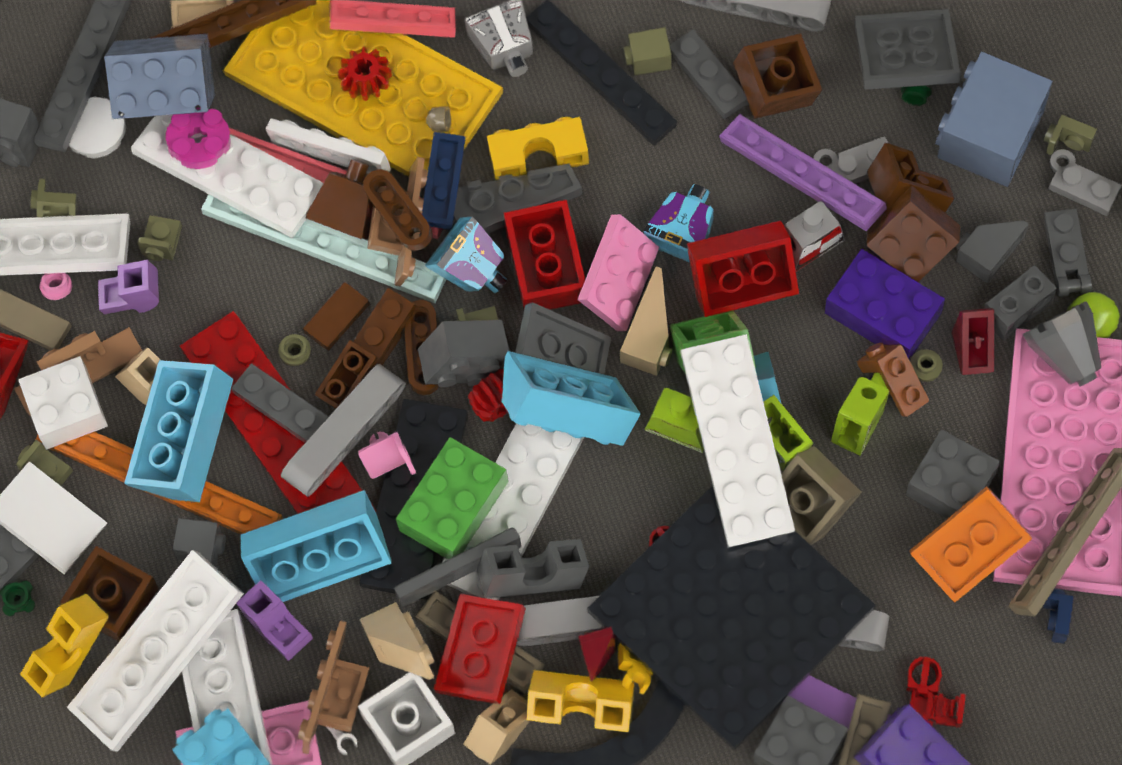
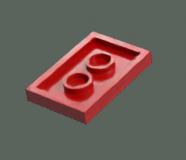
M460 594L433 690L438 694L500 705L526 608L522 604Z

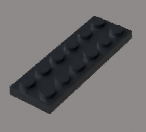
M403 399L396 432H398L412 460L416 473L412 475L405 463L385 474L376 514L391 557V564L361 574L360 587L396 594L395 586L433 568L436 552L400 532L396 518L449 437L462 444L468 418L467 410Z

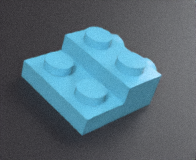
M229 708L223 712L221 709H216L209 713L204 719L206 725L195 733L193 730L184 732L176 740L178 746L172 749L183 765H270Z

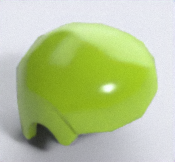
M1088 292L1077 297L1069 305L1067 311L1087 301L1093 312L1096 336L1108 338L1117 329L1120 318L1119 309L1115 302L1108 296L1098 292Z

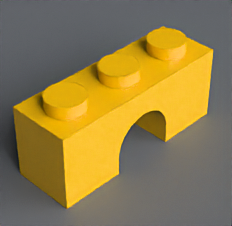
M562 117L555 122L547 124L532 123L522 129L512 131L502 129L494 132L493 135L487 136L495 181L500 180L499 176L512 174V177L527 175L525 161L535 151H546L552 154L557 166L569 163L571 167L589 164L588 148L580 117Z
M87 594L60 605L46 628L54 638L44 647L31 654L20 675L41 697H45L70 685L109 616Z
M534 670L528 692L527 720L561 724L562 717L565 714L583 712L594 717V728L629 732L635 682L632 681L628 689H626L622 685V680L596 677L591 683L589 676Z

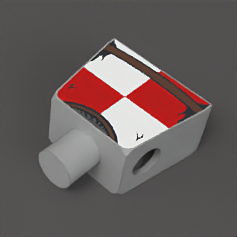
M822 201L817 202L784 225L791 238V245H796V249L792 246L796 272L844 241L841 225Z

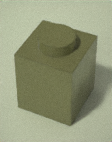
M665 27L628 34L629 46H625L623 49L626 65H632L634 76L671 69V51Z

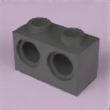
M1035 265L985 304V308L994 309V331L1003 341L1014 334L1016 328L1020 329L1053 302L1057 288Z

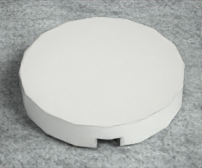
M91 97L85 106L69 147L73 152L86 155L88 158L107 156L121 144V140L126 133L125 119H112L110 100Z

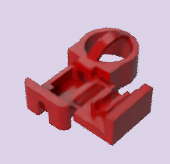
M929 657L915 659L910 664L907 673L908 683L906 691L911 692L910 706L931 726H933L934 721H929V719L935 720L937 725L961 728L966 694H960V697L955 696L953 700L943 698L944 694L939 693V696H937L942 677V669L939 663ZM923 665L919 685L914 681L912 672L916 666ZM931 666L936 673V681L934 684L927 686L929 667ZM955 702L958 703V704H957V712H956L957 719L953 718V717H954V710H955Z

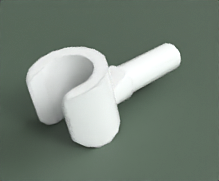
M327 727L337 740V749L342 755H348L340 745L344 739H350L357 747L355 736Z

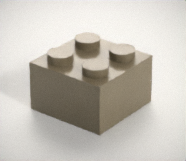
M815 446L797 454L781 473L794 529L810 545L823 539L862 493Z

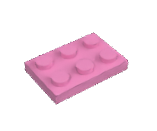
M611 215L577 300L616 331H627L659 246L622 215Z

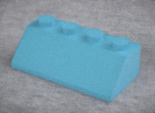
M507 351L505 355L502 403L510 414L512 421L522 426L527 424L539 426L548 432H555V430L565 432L575 438L586 437L595 439L604 445L609 443L624 445L641 413L616 377Z
M159 360L124 484L172 500L200 502L233 378L212 364Z
M365 490L241 534V559L255 585L261 580L282 602L391 564V557L378 516Z

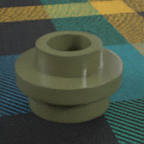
M292 334L280 342L278 352L285 364L299 366L309 359L311 346L304 336ZM297 347L301 349L297 355L289 353L292 348Z
M920 350L910 360L920 381H933L941 374L943 367L942 359L932 350ZM927 360L932 363V367L923 368L920 363Z

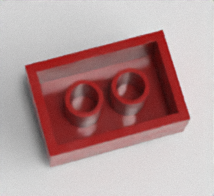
M567 200L505 212V228L523 308L525 309V305L532 302L549 310L580 304L581 302L577 299L585 282V276Z
M781 220L687 243L696 299L705 317L799 294L791 238Z

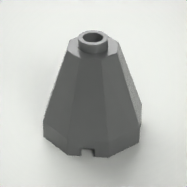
M1087 301L1072 307L1067 312L1056 315L1023 334L1028 346L1067 383L1078 382L1079 386H1083L1098 378L1095 372L1102 367L1093 312Z

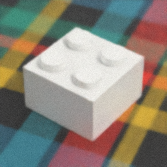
M81 356L18 379L37 434L46 450L108 427L88 370Z
M410 672L358 706L361 716L394 765H409L455 734L453 723L421 676Z

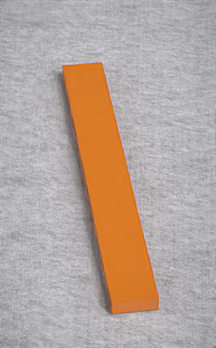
M95 431L50 448V450L122 482H125L134 451L133 448ZM37 435V437H36L35 440H38V441L41 442L39 436ZM205 481L200 502L172 500L147 492L209 521L218 523V525L238 534H244L283 520L282 514Z

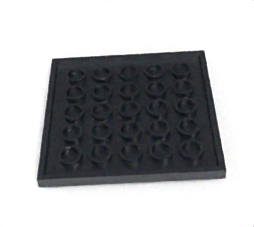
M712 485L587 608V612L605 629L612 627L614 638L735 751L785 700L787 695L789 696L875 609L876 604L796 531L728 548Z

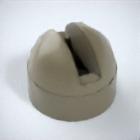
M438 106L432 108L426 118L428 127L437 132H449L451 127L449 107Z

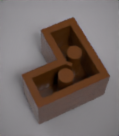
M886 142L867 170L875 196L886 203L887 209L911 185L944 212L947 211L955 199L947 179L920 171L913 151Z

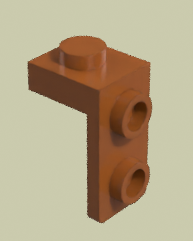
M882 342L874 344L866 349L865 356L856 361L862 373H880L901 416L908 417L928 403L929 398L901 344L884 345Z

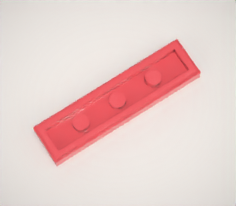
M330 0V29L455 38V8Z

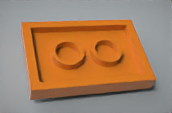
M986 486L910 550V554L955 603L1032 539V536Z

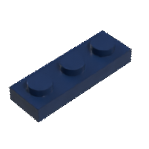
M434 132L421 213L430 227L452 229L466 136Z

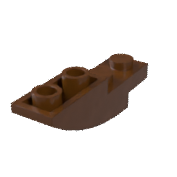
M388 287L354 341L349 340L314 395L337 408L377 364H384L403 335L400 332L417 308V305Z

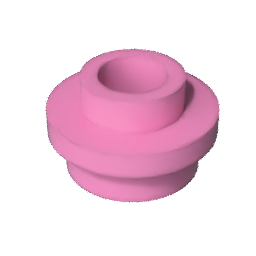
M46 273L42 276L40 290L45 298L59 300L71 292L72 281L66 273Z

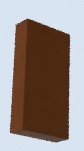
M344 282L305 325L303 331L329 351L367 309L370 302L366 297Z

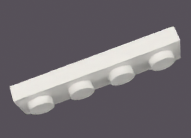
M271 118L266 127L272 144L345 167L349 166L351 159H356L369 164L367 174L377 169L387 170L388 172L391 170L385 153L376 147L368 146L365 148L356 145L353 141L344 137L336 139L327 136L323 131L315 128L307 130L290 120L278 121Z

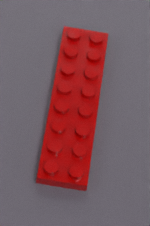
M234 311L180 345L181 351L190 363L215 365L233 378L231 388L252 363L289 389ZM232 389L230 390L225 413L296 514L363 491L342 461L315 492L308 497L281 478V473L286 464L305 443L235 395Z

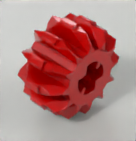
M363 46L359 54L350 50V59L342 58L340 62L342 68L338 69V78L342 81L340 83L344 92L349 91L350 97L353 100L360 94L365 102H367L371 94L379 99L381 95L379 89L388 90V80L392 77V71L388 67V59L386 56L380 57L377 49L368 53L367 48Z
M500 369L494 374L490 373L486 378L481 379V382L474 385L468 395L472 410L483 422L495 421L499 417L503 418L508 413L502 403L504 369Z

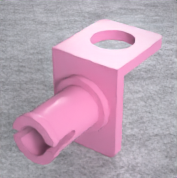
M377 432L379 439H376L373 434L369 440L370 445L358 451V455L371 479L405 463L412 475L416 473L412 460L398 432L389 436L385 432Z

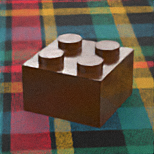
M801 33L744 46L733 62L754 119L811 106L822 91Z
M911 185L868 229L866 245L893 268L919 282L960 242V225Z
M95 546L60 603L62 605L87 594L109 616L100 632L119 642L149 605L159 588L152 576Z

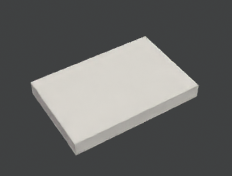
M30 461L0 494V525L64 575L107 524L105 520Z

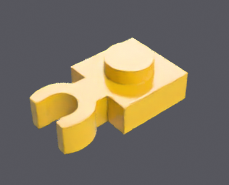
M619 643L618 669L627 672L622 679V685L628 689L631 682L634 681L639 685L640 693L644 694L651 684L650 677L652 673Z

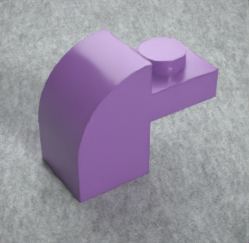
M148 260L118 265V277L98 280L99 310L103 314L135 309L138 313H142L155 308L159 303L158 270Z
M261 580L236 603L256 631L288 661L313 639L310 632L288 612L282 600Z

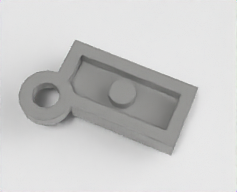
M884 136L840 152L838 156L830 149H821L816 152L813 159L818 162L823 157L831 159L832 163L826 167L855 184L869 179L867 170L884 143H888Z
M1065 149L1055 151L1049 161L1050 168L1055 172L1049 185V190L1107 216L1122 185L1075 164V157L1070 151ZM1065 158L1068 161V165L1059 166L1056 160Z

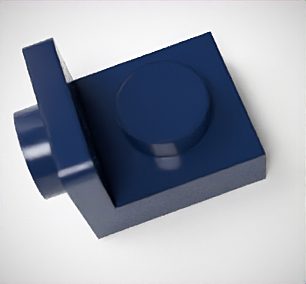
M1060 589L1052 591L1042 608L1055 610L1049 611L1047 630L1052 631L1051 642L1065 644L1069 635L1074 596L1066 595V592Z

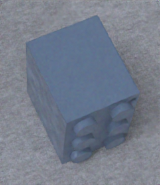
M208 34L114 41L104 56L112 119L208 112L215 96ZM200 105L201 109L198 110L195 106Z
M981 51L976 62L970 61L964 74V84L962 88L958 86L952 98L951 105L953 106L950 113H945L938 128L940 132L935 143L940 146L937 158L1008 187L1046 109L1053 81Z

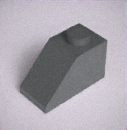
M1022 220L977 226L972 234L966 232L957 244L958 255L956 262L988 284L1025 238L1029 224Z

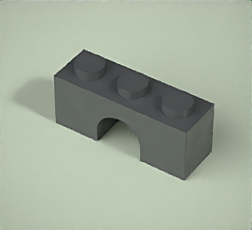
M178 518L173 544V552L177 559L185 560L190 552L195 550L220 571V566L216 565L218 554L224 553L226 535L222 534L218 523Z
M581 539L549 542L543 553L527 559L521 558L517 545L485 547L477 573L484 597L494 598L580 589L589 564Z

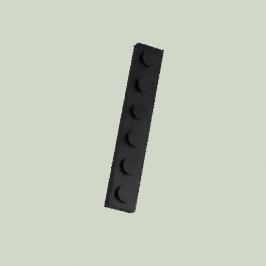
M550 0L544 1L526 17L528 26L653 146L677 127V120Z

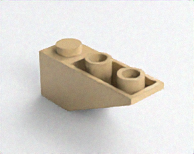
M395 602L360 619L379 662L427 679L434 677L429 664L434 663V659L408 611L402 614Z

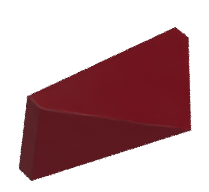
M985 308L960 311L952 330V337L961 374L994 372V309Z
M612 627L579 636L583 658L591 683L616 652Z

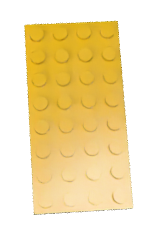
M316 0L317 4L252 30L223 70L228 78L337 138L344 137L350 139L356 145L365 148L373 146L382 150L387 157L390 167L408 177L410 167L417 157L424 158L423 169L427 170L428 174L434 132H437L429 128L426 123L428 112L432 108L438 106L449 107L451 112L449 132L440 133L466 136L465 150L503 94L501 86L405 34L330 29V0ZM363 46L367 48L368 53L377 49L380 57L386 56L389 61L388 67L392 71V77L388 80V90L379 89L381 94L379 99L371 94L367 102L363 100L361 94L353 100L350 97L349 91L344 92L340 84L342 81L338 78V69L342 68L340 63L342 58L350 59V50L355 51L357 54L361 53Z

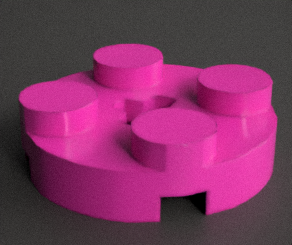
M209 109L208 112L173 114L171 123L166 130V143L170 155L181 161V165L191 169H204L218 163L217 159L224 152L226 155L231 144L228 124L222 118L220 111L216 109ZM198 133L207 136L201 139V143H195V140L191 137Z

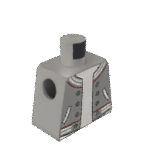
M511 0L465 18L468 37L492 70L507 66L512 77H518L528 70L524 59L533 54V49L521 0Z

